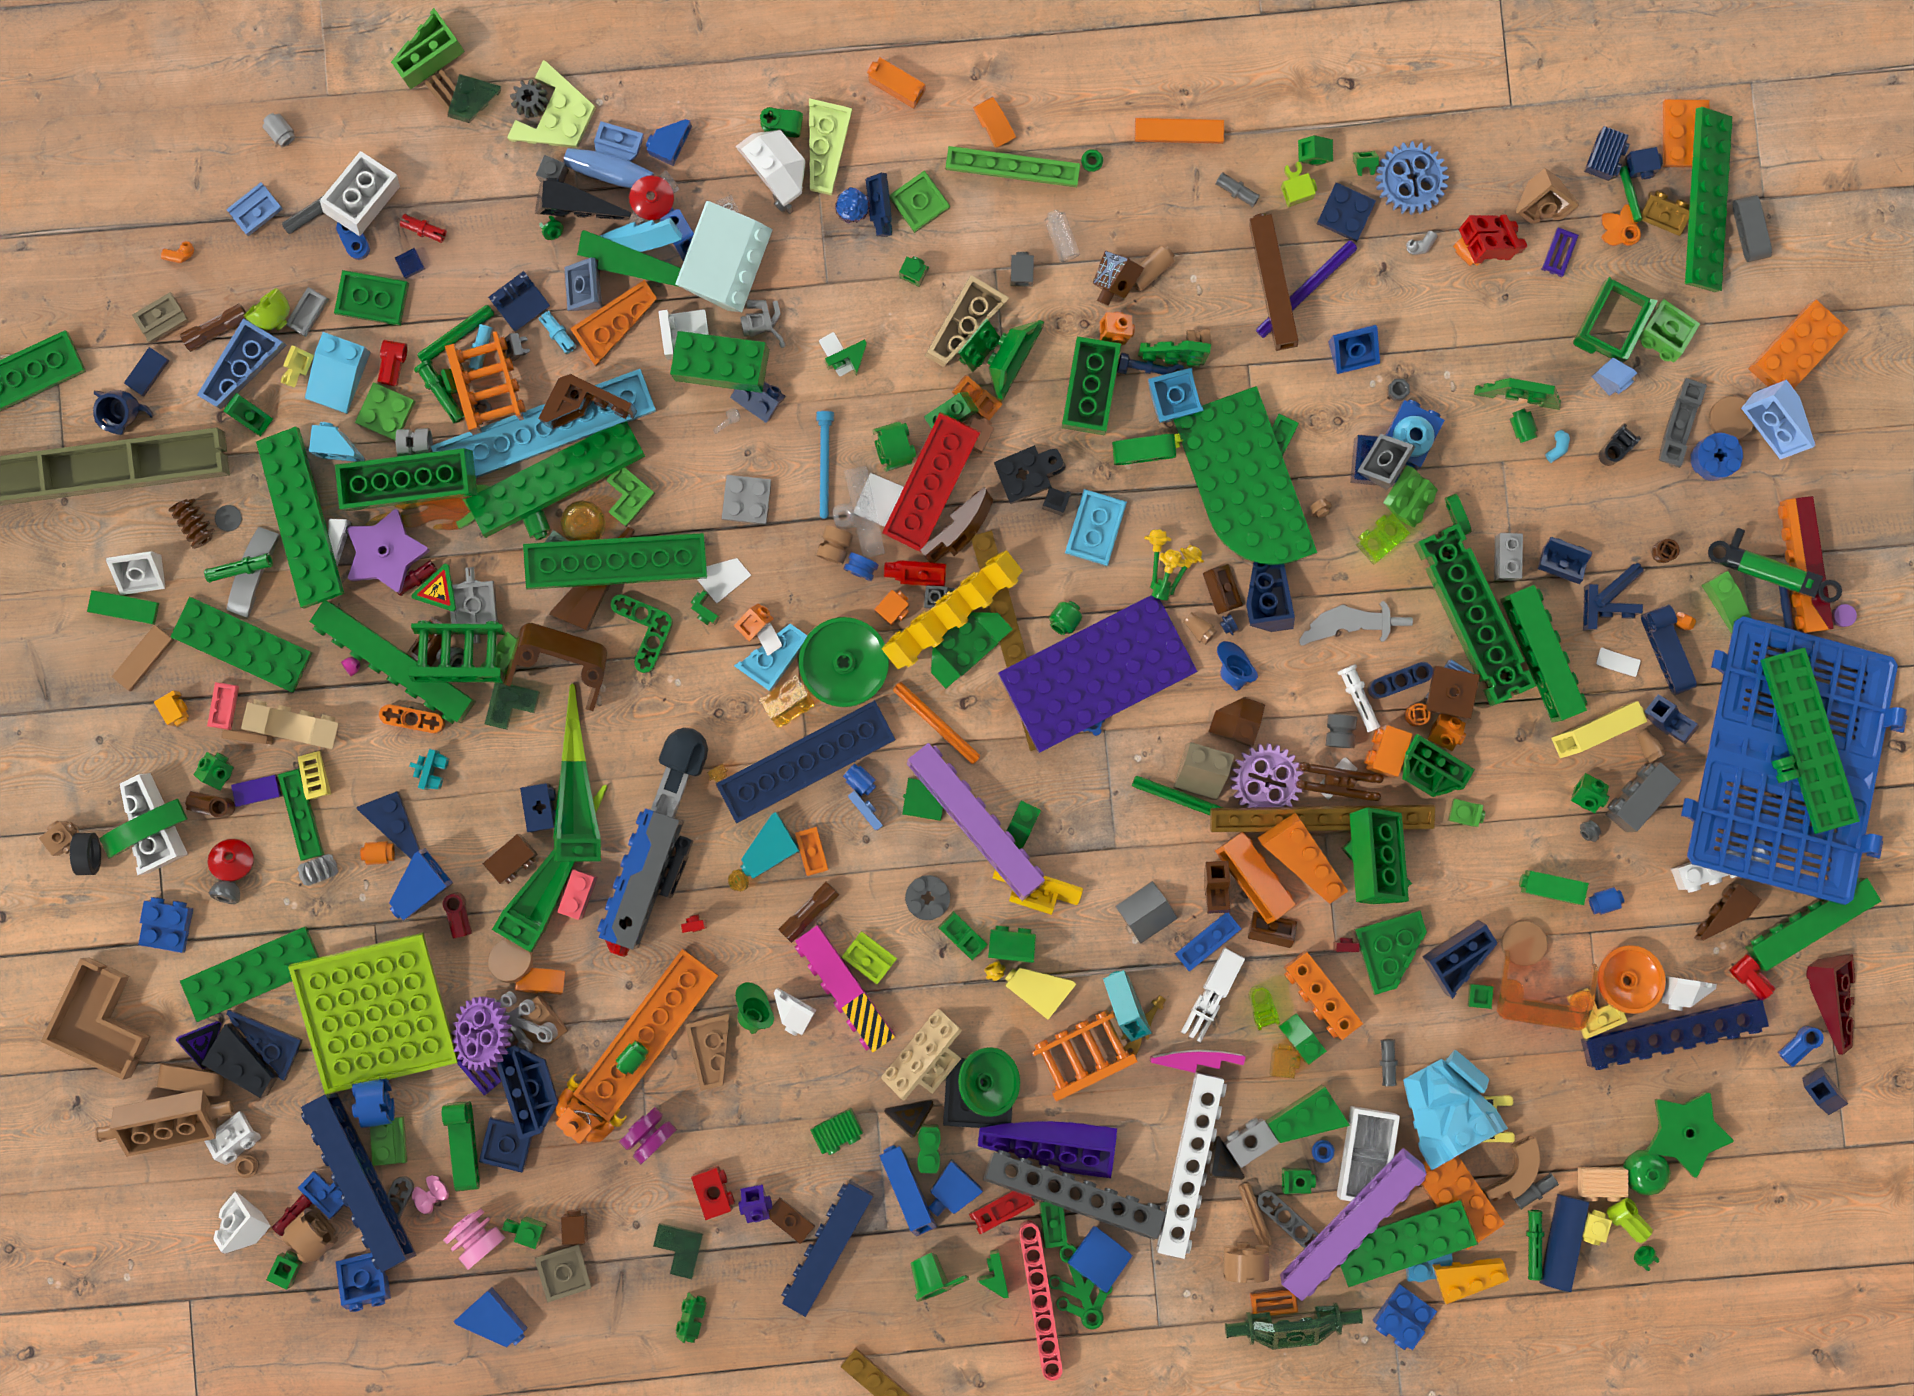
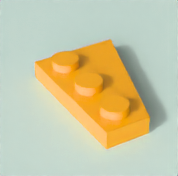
M1501 1258L1475 1260L1471 1264L1453 1262L1450 1266L1432 1264L1445 1304L1509 1281L1505 1264Z

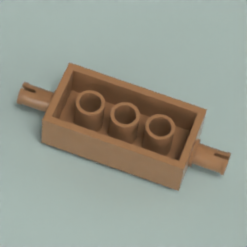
M203 1089L117 1106L113 1107L111 1125L95 1128V1137L97 1142L116 1138L126 1157L216 1139L218 1117L234 1115V1105L231 1100L212 1105Z

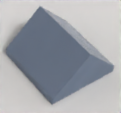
M588 258L564 267L567 311L602 308L600 270L597 269L598 263L595 258Z

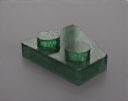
M459 74L448 110V117L470 123L479 111L488 106V102L495 95L498 96L500 94L501 86Z

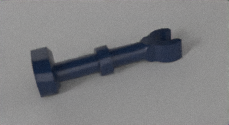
M1126 353L1120 354L1117 373L1125 375L1128 368L1143 370L1146 374H1151L1152 372L1162 375L1173 373L1175 370H1184V366L1180 364L1167 367L1153 364V361L1149 360L1147 362L1133 360Z

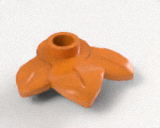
M1628 204L1623 206L1619 215L1614 213L1602 214V225L1607 231L1602 235L1601 239L1608 245L1624 244L1632 246L1640 240L1641 231L1637 226L1638 222L1633 220ZM1626 232H1631L1632 238H1627Z

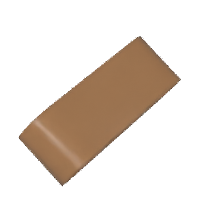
M161 1063L156 1086L183 1092L203 1089L208 1096H222L225 1077L213 1070Z

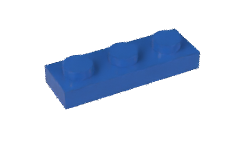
M1224 913L1179 949L1175 955L1190 972L1239 932L1241 927L1229 913Z

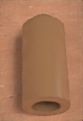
M1157 247L1139 264L1144 267V270L1134 284L1138 291L1142 292L1174 263L1173 257L1175 255L1169 247Z

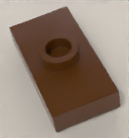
M781 1197L775 1202L772 1209L769 1210L770 1220L799 1244L804 1241L815 1227L812 1222Z

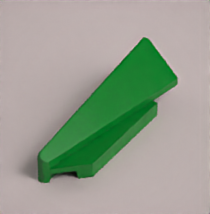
M583 230L581 232L577 255L599 260L597 269L677 286L675 284L681 270L680 267Z

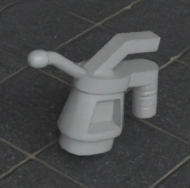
M747 300V309H762L763 313H747L746 316L740 317L744 336L750 335V337H754L763 332L771 331L780 341V347L784 348L785 342L783 338L773 329L781 316L778 301H773L775 314L770 318L766 300Z

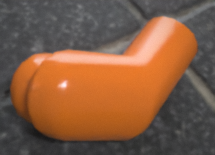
M188 241L182 242L177 251L163 249L161 259L183 263L193 256L194 247Z

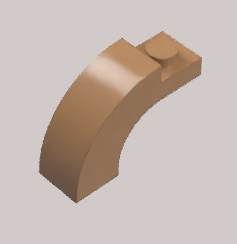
M1530 1135L1510 1145L1514 1153L1513 1168L1505 1178L1482 1188L1483 1193L1489 1200H1500L1506 1196V1192L1515 1199L1532 1185L1540 1165V1151L1535 1137Z

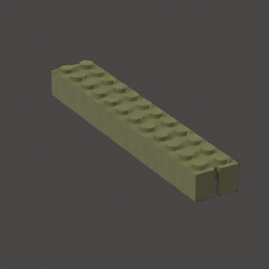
M209 428L0 456V506L230 476L228 456L223 454V452H227L225 432L219 428Z

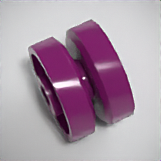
M656 1107L646 1116L643 1115L628 1129L629 1132L619 1141L626 1150L632 1149L638 1142L641 1144L633 1154V1158L640 1165L677 1130L670 1121L665 1122L658 1130L655 1128V1125L663 1118V1114Z

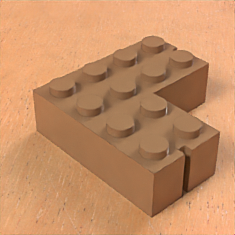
M90 957L80 958L41 1042L122 1080L131 1078L140 1060L136 1056L143 1054L151 1036L111 1018L130 976L116 969L107 968V965Z

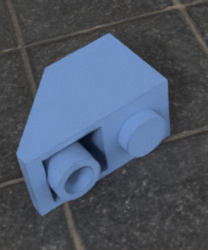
M1612 358L1591 377L1610 396L1614 392L1620 394L1623 390L1627 389L1634 382L1632 378L1637 372L1617 359Z

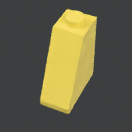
M1019 967L1017 970L1012 969L1005 977V980H1007L1005 986L1046 1019L1052 1016L1076 985L1072 980Z

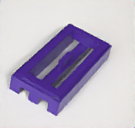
M1558 227L1554 233L1541 270L1557 274L1562 278L1579 235ZM1562 234L1563 237L1552 266H1549L1559 236ZM1570 237L1572 239L1561 268L1557 269L1567 238Z
M458 1060L457 1064L484 1096L502 1082L500 1076L492 1067L487 1072L495 1080L493 1083L483 1071H476L488 1087L486 1088L475 1074L468 1069V1066L462 1065L463 1060Z

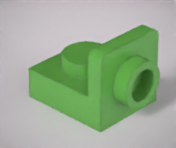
M1453 799L1448 821L1478 827L1479 823H1483L1485 817L1483 805Z

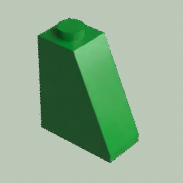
M1525 870V874L1521 875L1519 881L1522 893L1574 905L1585 904L1589 885L1586 882Z

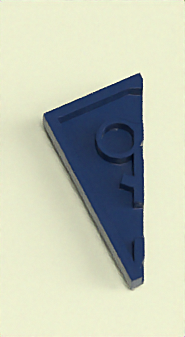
M399 791L357 806V810L410 859L420 850Z
M228 1010L226 1015L229 1016L233 1025L241 1030L246 1036L245 1039L263 1056V1060L270 1064L281 1080L285 1081L303 1039L233 1010Z

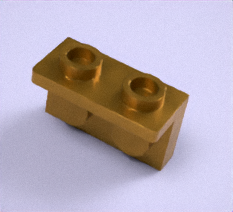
M1656 190L1655 193L1650 191L1641 212L1642 221L1681 236L1689 220V203L1681 199H1677L1676 202L1668 199L1669 195L1659 190Z

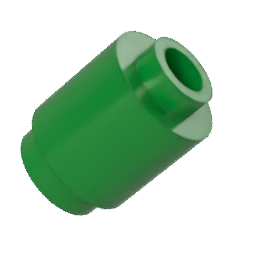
M1521 409L1512 413L1513 417L1510 418V422L1516 439L1519 438L1520 443L1538 437L1536 434L1538 429L1531 411L1526 412V409Z
M543 510L522 519L530 538H535L537 541L548 536V532L551 529Z
M635 1040L632 1044L629 1043L616 1058L618 1063L616 1067L625 1075L628 1072L633 1075L646 1060V1055L649 1051Z

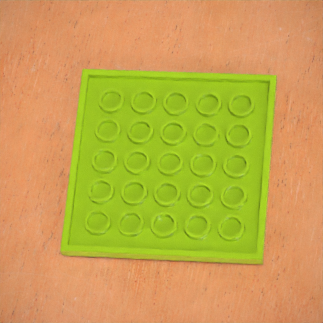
M424 933L289 965L288 968L325 1094L351 1089L353 1084L384 1078L393 1079L458 1063L457 1052H454L455 1045L452 1042V1034Z

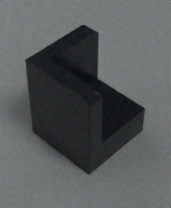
M1049 488L1042 509L1063 516L1071 492L1067 491L1065 493Z

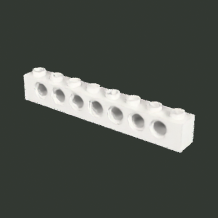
M1195 1072L1164 1211L1166 1213L1156 1247L1158 1253L1185 1259L1186 1253H1190L1192 1240H1189L1190 1232L1195 1231L1197 1218L1194 1217L1196 1208H1200L1202 1195H1199L1200 1187L1205 1186L1207 1173H1204L1205 1164L1210 1163L1212 1156L1209 1146L1210 1142L1215 1141L1217 1129L1214 1128L1215 1119H1220L1222 1106H1219L1220 1097L1224 1098L1227 1084H1223L1224 1079L1221 1077ZM1204 1093H1212L1213 1100L1210 1104L1202 1103L1201 1097ZM1200 1115H1206L1208 1123L1202 1127L1198 1126L1196 1123L1197 1118ZM1196 1137L1203 1139V1145L1198 1149L1191 1146L1192 1140ZM1193 1159L1197 1160V1169L1194 1171L1187 1170V1162ZM1185 1182L1193 1183V1190L1189 1193H1184L1181 1190ZM1181 1204L1188 1206V1212L1185 1215H1178L1176 1213L1177 1207ZM1175 1227L1183 1228V1234L1178 1238L1173 1237L1171 1232Z

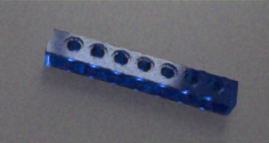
M1755 998L1596 1035L1588 1039H1581L1587 1066L1595 1067V1070L1609 1068L1608 1064L1617 1062V1065L1630 1063V1059L1639 1057V1060L1652 1058L1653 1053L1661 1052V1055L1671 1054L1675 1052V1048L1683 1047V1050L1697 1047L1696 1043L1705 1042L1707 1045L1719 1042L1718 1038L1722 1037L1727 1039L1741 1037L1740 1033L1748 1032L1749 1034L1763 1032L1762 1028L1769 1027L1763 1000ZM1743 1014L1745 1022L1739 1026L1737 1017ZM1718 1019H1721L1723 1022V1027L1721 1030L1717 1031L1715 1028V1022ZM1696 1024H1699L1701 1032L1695 1036L1693 1028ZM1677 1029L1679 1031V1038L1673 1041L1671 1033ZM1655 1034L1657 1036V1043L1651 1046L1649 1038ZM1633 1039L1636 1044L1635 1048L1632 1051H1628L1627 1043ZM1611 1044L1614 1048L1613 1054L1606 1056L1605 1048Z

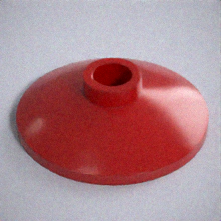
M645 176L637 180L632 186L629 201L633 211L639 217L645 220H658L671 211L674 204V193L669 183L663 178ZM649 193L655 194L653 200L647 199Z
M223 840L210 851L207 860L208 868L212 875L221 881H237L250 872L254 863V855L250 846L241 840ZM230 854L233 855V858H232V859H230V860H226V859H225L226 856H228V855H230Z

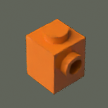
M891 590L874 610L892 626L897 620L902 621L910 612L907 610L909 604L906 602L909 598L900 590L897 592Z

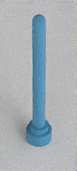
M817 411L816 421H818V426H821L820 517L826 519L829 515V427L834 422V412Z

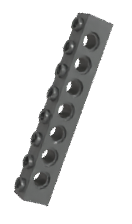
M998 1150V1153L994 1152L991 1154L983 1178L984 1181L1152 1240L1158 1239L1166 1213L1160 1210V1206L1152 1203H1147L1146 1206L1138 1203V1198L1126 1195V1198L1118 1196V1192L1110 1188H1105V1190L1096 1188L1097 1184L1084 1180L1083 1183L1075 1181V1176L1067 1173H1062V1176L1053 1173L1054 1169L1041 1165L1040 1168L1032 1165V1161L1024 1158H1019V1161L1010 1158L1011 1154L1005 1151ZM1008 1165L1013 1166L1016 1170L1014 1178L1008 1177L1005 1173V1168ZM1028 1173L1036 1175V1185H1030L1027 1182ZM1050 1180L1058 1183L1059 1189L1056 1193L1051 1192L1048 1188ZM1071 1188H1076L1080 1192L1078 1200H1073L1070 1197ZM1093 1195L1101 1199L1099 1208L1094 1207L1091 1203ZM1114 1203H1119L1122 1206L1121 1215H1116L1113 1212ZM1136 1210L1141 1211L1144 1215L1141 1223L1134 1219Z

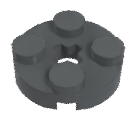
M925 875L915 879L908 886L905 901L909 911L915 917L921 920H934L941 917L948 909L950 892L941 879ZM930 891L934 901L924 904L925 900L921 899V895H926V892Z

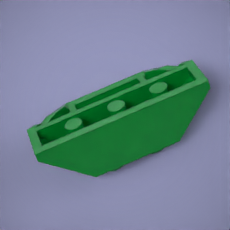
M1038 320L1014 327L1009 330L1008 334L1003 333L998 342V345L1001 347L997 354L993 352L987 362L990 365L989 374L996 398L1001 403L1041 333L1044 321Z
M1416 734L1405 753L1402 779L1428 795L1435 797L1454 790L1464 789L1475 769Z

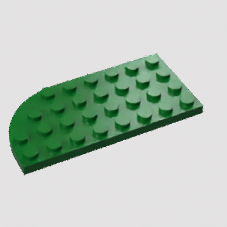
M1257 386L1202 405V412L1173 420L1180 439H1183L1181 443L1211 526L1224 545L1243 559L1268 565L1288 564L1318 553Z

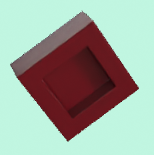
M1340 938V942H1333V951L1359 952V943L1353 942V938Z

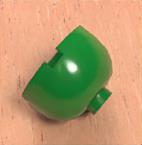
M1646 1149L1637 1150L1630 1154L1624 1162L1623 1168L1628 1170V1186L1638 1194L1647 1196L1659 1194L1670 1182V1167L1661 1155L1651 1154Z

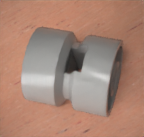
M430 428L416 429L415 432H412L411 429H398L396 431V451L398 457L433 452L431 449L433 438Z

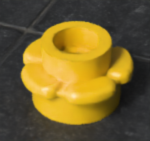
M1000 961L989 964L984 969L987 974L986 979L999 980L1004 976L1006 967Z

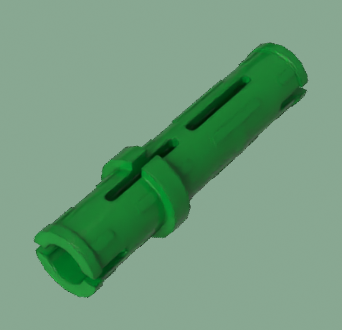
M268 553L252 558L247 556L240 561L207 568L204 570V576L206 581L211 583L244 573L250 575L255 573L256 570L271 568L273 560Z
M1528 1210V1230H1526V1236H1528V1279L1533 1281L1543 1280L1542 1237L1545 1236V1232L1542 1231V1210Z

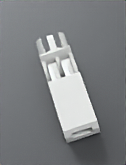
M1226 947L1222 950L1203 986L1205 991L1203 995H1199L1193 1008L1190 1010L1191 1013L1181 1033L1185 1034L1188 1031L1196 1015L1198 1017L1188 1036L1194 1038L1203 1020H1206L1197 1037V1041L1201 1043L1220 1008L1219 1002L1221 998L1227 996L1245 960L1244 957L1230 951Z

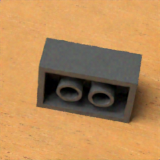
M1661 762L1642 765L1636 772L1637 778L1633 782L1629 781L1623 787V794L1619 799L1614 798L1607 806L1609 810L1605 815L1625 832H1638L1680 783L1681 779Z

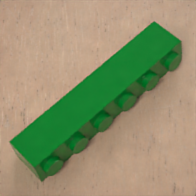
M1857 877L1854 898L1851 902L1842 905L1824 899L1822 901L1819 899L1807 905L1808 909L1804 912L1797 911L1788 917L1789 921L1784 924L1777 923L1770 927V932L1766 935L1760 934L1750 940L1751 944L1745 948L1760 966V970L1768 971L1881 902V899L1868 878Z

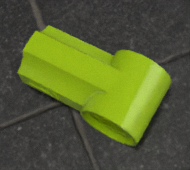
M1626 1198L1608 1207L1607 1214L1612 1223L1616 1226L1621 1225L1636 1242L1641 1244L1652 1235L1653 1229L1638 1214V1208L1630 1198Z

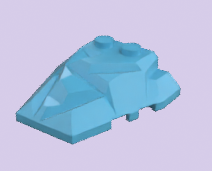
M1443 1059L1403 1080L1409 1108L1413 1110L1415 1119L1413 1121L1414 1129L1418 1131L1420 1140L1418 1143L1419 1150L1431 1170L1508 1129L1497 1109L1454 1069L1448 1066Z

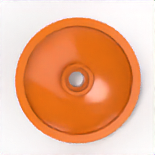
M1622 946L1608 953L1601 962L1598 970V986L1603 998L1616 1010L1628 1014L1643 1013L1653 1008L1663 996L1666 984L1665 973L1659 960L1650 951L1639 946ZM1624 977L1629 979L1628 985L1624 983Z

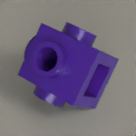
M763 1184L740 1189L741 1201L738 1202L741 1215H745L747 1223L770 1219L769 1209H772V1201L770 1195L766 1196Z

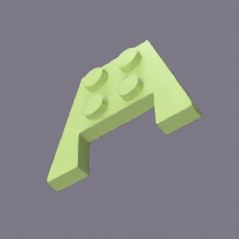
M543 60L535 79L554 88V93L537 129L515 120L507 138L512 142L523 141L532 144L543 143L552 146L578 148L596 108L552 66Z

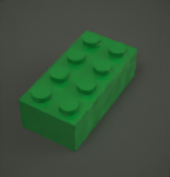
M678 331L670 375L676 382L762 393L770 349L765 342Z
M1077 336L1062 429L1105 436L1121 348L1120 343Z

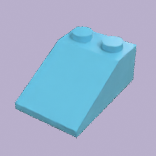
M323 332L314 354L305 399L347 414L371 352L364 346Z

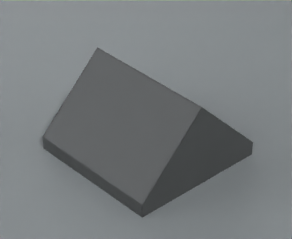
M1380 434L1357 472L1385 490H1388L1394 484L1414 451L1415 446Z
M1153 881L1115 906L1140 944L1178 919L1170 904Z

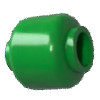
M1072 601L1058 603L1049 616L1051 628L1061 635L1073 633L1082 621V614L1079 611L1080 607Z

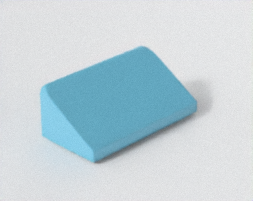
M1454 1050L1445 1060L1446 1064L1454 1069L1475 1090L1484 1093L1487 1089L1489 1078L1461 1053Z

